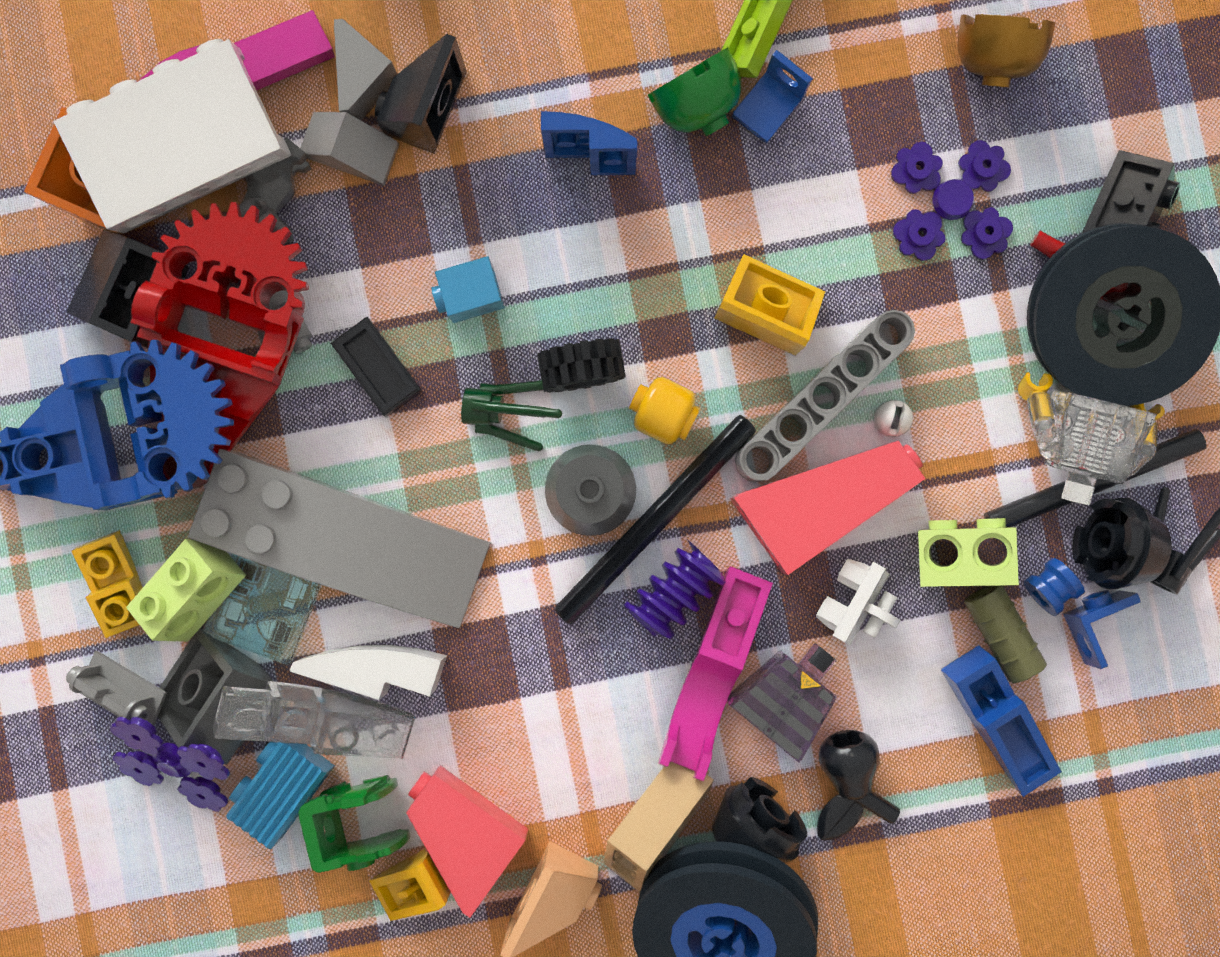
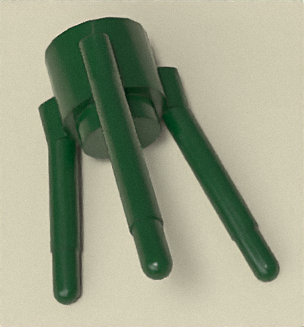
M542 380L500 385L481 383L480 389H465L462 399L461 420L463 424L475 425V433L489 434L535 451H542L543 445L541 443L497 427L493 423L500 424L503 414L560 418L562 417V411L560 409L508 404L504 403L503 396H496L542 391Z

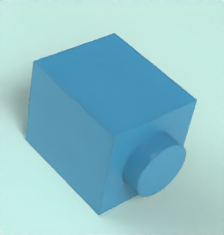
M489 256L435 271L438 285L431 287L437 310L439 314L447 312V316L453 323L505 308Z

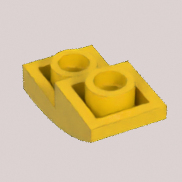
M120 530L73 549L71 552L91 591L85 598L105 638L139 626V623L126 607L143 587Z

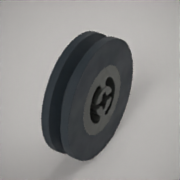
M1114 224L1095 228L1063 245L1052 255L1038 274L1027 306L1026 320L1029 341L1033 352L1043 368L1055 380L1080 397L1092 402L1112 406H1130L1151 402L1164 397L1185 384L1203 366L1212 352L1220 332L1219 281L1206 257L1190 242L1169 231L1136 224ZM1128 283V288L1124 292H1111L1104 295L1111 288ZM1102 297L1111 304L1124 308L1126 314L1147 324L1144 332L1142 333L1136 328L1121 322V319L1111 311L1097 306L1099 299ZM1149 301L1151 302V305H1152L1151 311H1150V308H1149V306H1148ZM1094 309V317L1097 323V328L1095 331L1092 326ZM1136 338L1134 341L1116 346L1117 342L1121 339Z

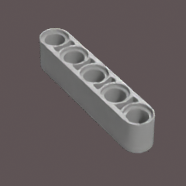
M890 310L870 322L740 448L735 459L736 470L740 476L752 482L768 480L775 476L910 345L915 334L914 323L910 316L903 311ZM887 323L895 327L898 332L896 345L887 344L882 340L879 332L881 324ZM849 355H858L864 360L866 372L863 377H856L848 371L846 361ZM816 386H825L833 393L834 402L830 409H822L814 402L813 392ZM785 417L794 418L801 425V436L795 442L786 440L780 433V423ZM751 449H761L769 457V466L762 474L754 473L747 466L746 458Z

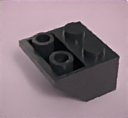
M103 230L66 312L130 342H139L142 346L148 348V342L137 337L140 327L131 323V309L138 288L145 281H150L156 263H159L151 257L152 253L163 252L126 236ZM187 265L182 270V280H184L189 270Z

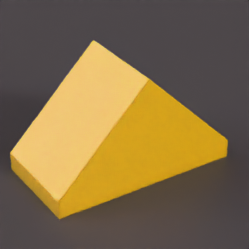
M426 848L369 880L390 921L438 911L446 905L451 893Z

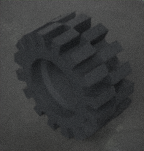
M595 339L593 341H580V343L576 344L568 343L562 347H552L550 350H543L537 354L544 392L591 388V386L613 383L626 377L619 339Z

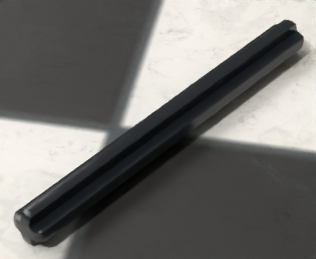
M742 415L735 417L555 607L556 613L566 623L573 624L752 437L756 431L753 424Z

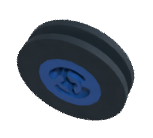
M732 842L696 843L667 854L651 870L641 887L633 921V942L638 957H816L818 935L817 906L805 882L794 870L778 858L743 844Z

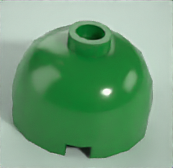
M727 47L649 93L647 96L662 121L673 130L690 133L702 129L704 135L708 136L730 123L726 114L739 101L741 95V76L737 64Z

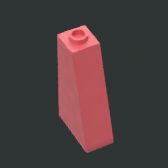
M895 441L738 493L730 498V500L780 572L789 575L925 480V477L919 470L923 467V464L917 453L909 445L902 446L899 441Z

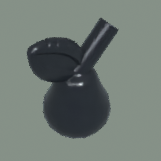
M842 730L827 737L819 748V763L821 769L831 780L839 794L834 796L820 813L817 823L818 837L826 841L839 838L843 834L845 835L859 822L864 808L888 823H894L899 817L900 808L872 791L874 777L880 764L877 743L868 734L857 730Z

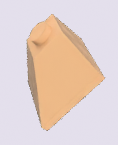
M549 841L508 922L500 955L503 957H514L577 922L583 908L590 911L602 888V884L597 882L598 865Z

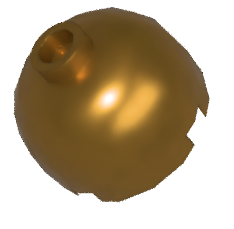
M963 14L960 18L957 45L961 63L969 72L983 76L982 85L1010 88L1011 78L1027 77L1043 63L1052 43L1055 22L1043 20L1040 30L1038 29L1039 23H1030V18L975 14L974 19L969 15Z

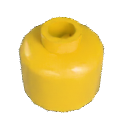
M665 377L654 379L649 388L640 384L629 406L630 410L636 412L634 418L635 428L639 432L667 445L675 443L678 438L685 441L700 411V407L695 405L696 396L693 391Z

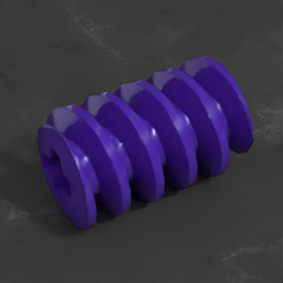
M689 540L692 553L680 548L674 552L680 564L679 566L666 561L661 565L667 576L666 580L655 575L649 578L654 589L653 593L641 588L636 591L642 604L640 607L629 602H625L623 605L655 637L657 634L669 639L674 637L675 634L669 622L673 621L683 626L687 623V619L682 611L683 607L694 612L700 610L695 595L699 594L708 599L713 596L707 583L709 580L722 586L726 583L722 572Z

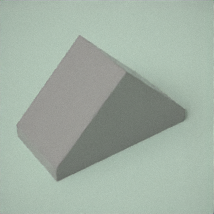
M334 19L339 112H347L362 120L376 105L383 90L388 91L392 79L397 75L392 61L344 19Z
M313 112L300 149L305 152L309 160L385 186L400 144L347 112Z

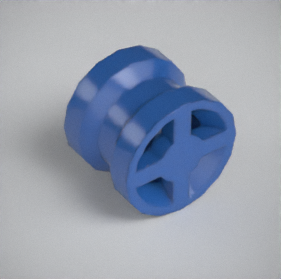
M1051 558L1044 565V571L1038 576L1030 575L1024 580V586L1032 598L1052 616L1060 614L1064 609V603L1070 598L1078 599L1085 593L1084 586L1078 577L1063 562L1056 558Z

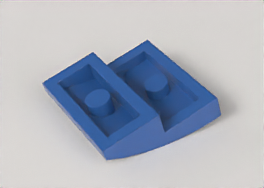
M541 111V134L546 158H590L591 175L636 174L637 138L609 123L594 118L564 112Z

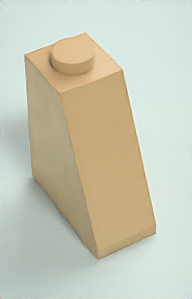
M671 761L668 767H663L608 839L604 864L640 892L651 870L660 859L666 856L708 795L714 779L708 776L709 771H707L704 781L693 778L695 771Z

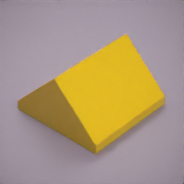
M743 254L714 319L796 356L806 347L810 339L825 291Z

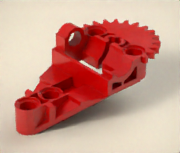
M231 202L226 216L223 215L216 203L210 204V216L207 220L197 209L192 210L191 214L194 224L192 227H188L179 220L174 222L180 237L176 239L164 234L160 239L167 245L168 249L164 253H152L151 257L159 263H156L150 281H145L138 288L131 309V323L140 327L137 337L148 342V348L151 340L161 341L163 354H165L171 342L181 345L180 360L192 350L199 354L195 369L205 363L212 364L214 370L207 379V382L218 379L224 380L226 386L215 397L231 399L233 405L219 411V416L234 420V425L219 428L218 433L231 440L230 446L214 445L213 450L217 454L219 449L232 451L280 387L304 320L302 315L305 309V301L301 291L309 290L307 282L295 279L296 275L308 270V265L305 262L291 261L303 251L298 243L284 246L292 235L291 231L284 227L273 232L277 219L272 214H269L258 223L260 210L253 205L242 217L240 205L237 202ZM197 261L198 265L195 274L188 279L182 280L181 275L185 265L189 262ZM239 280L241 281L239 288L230 287V289L227 290V286L230 282L238 283ZM287 291L288 299L285 305L280 309L270 310L269 303L271 297L276 292ZM187 306L223 319L226 318L229 310V319L231 321L264 332L263 342L257 355L253 357L179 332L178 326L185 307ZM154 364L149 366L150 384L156 376ZM162 414V419L159 422L165 421L164 414ZM172 456L165 461L163 466V473L168 480L175 475L177 470V463ZM205 460L203 464L210 475L214 463ZM197 477V480L193 483V488L202 487L208 482V479L203 480Z

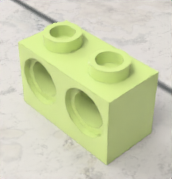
M1006 518L976 519L977 528L957 529V520H929V529L918 530L920 587L1019 585L1016 527H1006ZM997 538L1005 544L1007 554L1002 562L991 565L981 560L978 554V547L985 539ZM947 539L955 544L958 550V557L954 563L940 565L933 560L931 547L935 541Z
M185 539L126 608L152 641L188 642L244 579L246 574L226 551L196 540Z

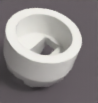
M890 400L881 404L874 414L875 427L881 434L887 437H897L905 434L913 423V413L910 407L899 400ZM896 407L901 409L897 430L891 428Z

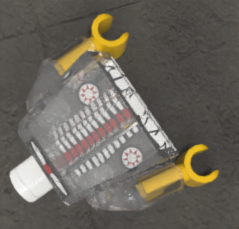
M1030 372L1025 374L1018 385L1019 395L1027 401L1031 427L1039 453L1045 457V465L1068 471L1061 496L1062 499L1090 505L1097 479L1123 484L1127 477L1136 474L1157 453L1158 424L1156 420L1162 417L1165 412L1162 405L1156 404L1147 412L1144 403L1127 407L1062 391H1053L1050 396L1047 391L1053 384V378L1050 374L1046 373L1039 380V386L1031 382Z

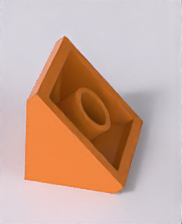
M62 106L56 119L67 115V108ZM54 124L24 192L82 221L106 229Z

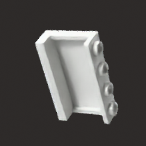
M213 39L197 47V54L183 61L172 59L162 62L153 68V75L138 82L131 79L117 83L110 88V95L95 102L93 100L77 102L66 109L67 115L53 121L106 229L126 233L292 156L284 138L275 131L243 63L245 57L241 49L231 40Z

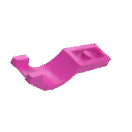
M313 10L234 43L241 49L245 57L243 63L256 91L335 57L333 49ZM200 45L179 51L160 63L172 59L183 61L197 54L196 49ZM151 69L140 80L153 75V69Z
M731 566L726 571L724 577L726 583L723 586L721 585L699 649L678 696L658 764L664 767H668L671 761L695 771L693 778L704 781L712 759V749L718 724L731 690L744 668L773 584Z

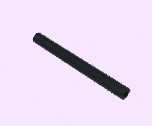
M1194 429L1151 446L1148 451H1139L1101 466L1100 475L1086 472L1068 481L1086 485L1083 498L1201 452L1206 449V440L1198 429ZM1066 480L984 513V519L1006 518V527H1013L1075 501L1062 498L1067 483Z

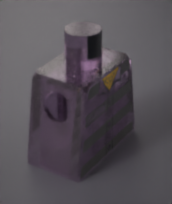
M816 643L812 645L798 664L780 650L730 693L727 702L792 758L800 762L836 700L837 696L822 685L820 680L837 660Z

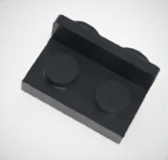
M1119 150L1082 234L1095 228L1114 224H1136L1161 229L1162 224L1157 223L1163 208L1169 210L1172 208L1180 189V182L1175 181V163Z

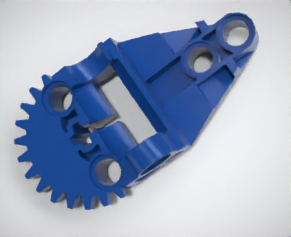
M151 340L148 352L144 351L141 343L135 341L131 342L130 351L112 355H87L70 359L64 364H60L64 384L40 401L41 406L19 428L6 427L0 431V459L3 463V472L0 476V490L12 491L13 494L36 496L62 503L90 507L93 510L105 511L161 497L173 498L178 493L177 490L189 492L194 489L193 483L197 480V477L203 480H207L210 477L203 464L205 460L216 464H221L223 461L213 450L214 445L230 446L231 440L219 434L218 431L219 428L234 425V420L219 416V411L233 405L232 400L215 397L226 384L221 379L207 382V379L214 370L212 364L205 363L195 369L199 354L190 350L180 360L181 345L171 342L165 354H163L161 341ZM154 364L156 369L155 379L150 385L145 386L143 382L144 371ZM117 388L121 390L129 426L137 427L158 422L162 419V414H164L165 420L157 424V429L138 427L136 428L137 432L130 434L138 472L134 476L121 479L106 408L101 400V395L104 391ZM46 448L48 461L42 468L39 463V456L41 451ZM172 456L177 463V470L175 475L168 480L163 473V466L165 461Z

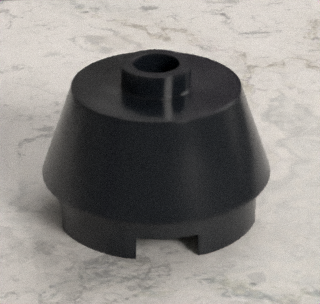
M1130 498L1098 500L1090 506L1094 512L1089 517L1085 527L1076 526L1072 543L1074 562L1083 565L1086 573L1089 575L1086 579L1095 582L1102 588L1113 590L1151 582L1164 571L1168 564L1172 542L1167 526L1135 500Z
M750 777L744 784L741 782L737 786L727 788L712 825V832L716 842H732L747 845L774 856L784 863L797 858L799 846L807 837V830L796 810L789 816L773 799L778 791L764 781L754 777Z

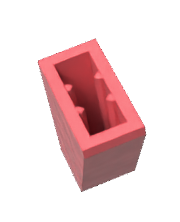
M440 765L432 776L424 771L410 790L408 795L415 801L406 814L462 913L471 918L525 842L528 828Z

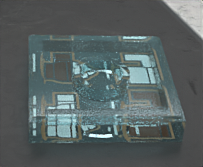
M232 554L231 558L246 576L209 617L203 633L211 638L285 665L292 664L321 585Z

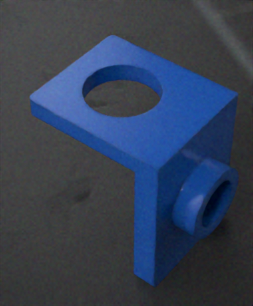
M776 50L771 56L765 74L735 109L732 117L761 141L768 143L803 100L813 78ZM782 69L789 72L796 79V81L788 77Z
M1109 590L1099 591L1082 599L1083 606L1063 613L1084 664L1099 669L1108 667L1090 623L1140 603L1141 600L1138 593L1119 590L1110 594Z

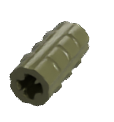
M1003 585L985 586L965 598L964 603L974 619L973 622L979 627L985 638L984 642L989 645L1009 682L1018 683L1028 680L1046 668L1047 663L1037 647L1038 643L1034 642L1026 627L1027 623L1021 619L1014 606L1015 603L1011 601Z

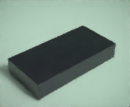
M365 317L330 343L384 417H388L423 391L370 318Z

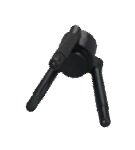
M1163 487L1160 490L1154 513L1163 522L1170 495L1168 487ZM1220 507L1212 515L1185 554L1171 549V555L1166 568L1150 583L1178 595L1192 571L1220 538V529L1218 528L1220 525Z

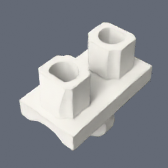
M847 559L839 572L837 581L855 590V596L848 607L827 596L818 610L816 618L834 631V637L850 646L868 614L871 617L863 631L876 638L883 623L897 628L901 620L889 613L897 600L896 596L885 591L878 605H873L890 575L886 572L887 569L875 562L870 567L864 563Z

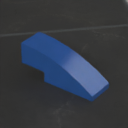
M978 645L941 669L978 733L1023 797L1062 772L1025 702L1015 695L996 658Z

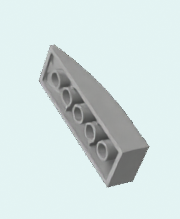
M219 449L218 455L223 461L221 464L214 463L187 538L326 587L439 623L461 628L491 542L245 454Z

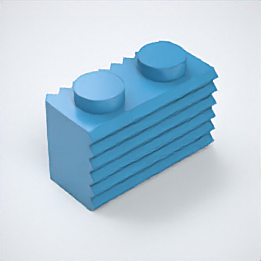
M292 733L280 742L273 738L267 744L256 760L262 767L255 777L251 779L245 776L228 798L235 804L227 813V819L233 821L235 826L241 827L244 832H248L251 837L256 838L259 843L264 844L268 849H272L283 838L299 816L300 807L310 801L335 766Z

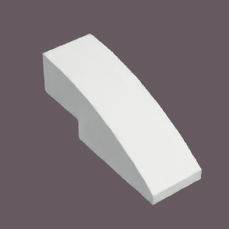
M359 645L332 649L303 657L292 663L290 672L380 700L388 693L390 684L430 697L437 689L447 655L420 648L395 645Z

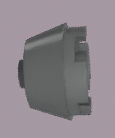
M581 445L566 451L553 463L545 482V498L552 516L564 528L576 534L596 536L614 530L626 520L635 502L636 483L630 466L618 453L600 445Z

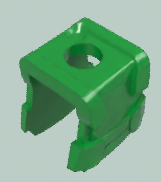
M389 775L363 780V784L352 787L350 783L346 784V781L325 789L319 797L306 802L300 807L298 812L313 871L321 873L341 868L343 865L347 866L348 871L359 870L374 864L376 859L393 854L409 841L411 836L409 829H398L380 834L379 836L346 843L338 810L341 808L348 809L364 806L385 797L398 786L397 778H390Z

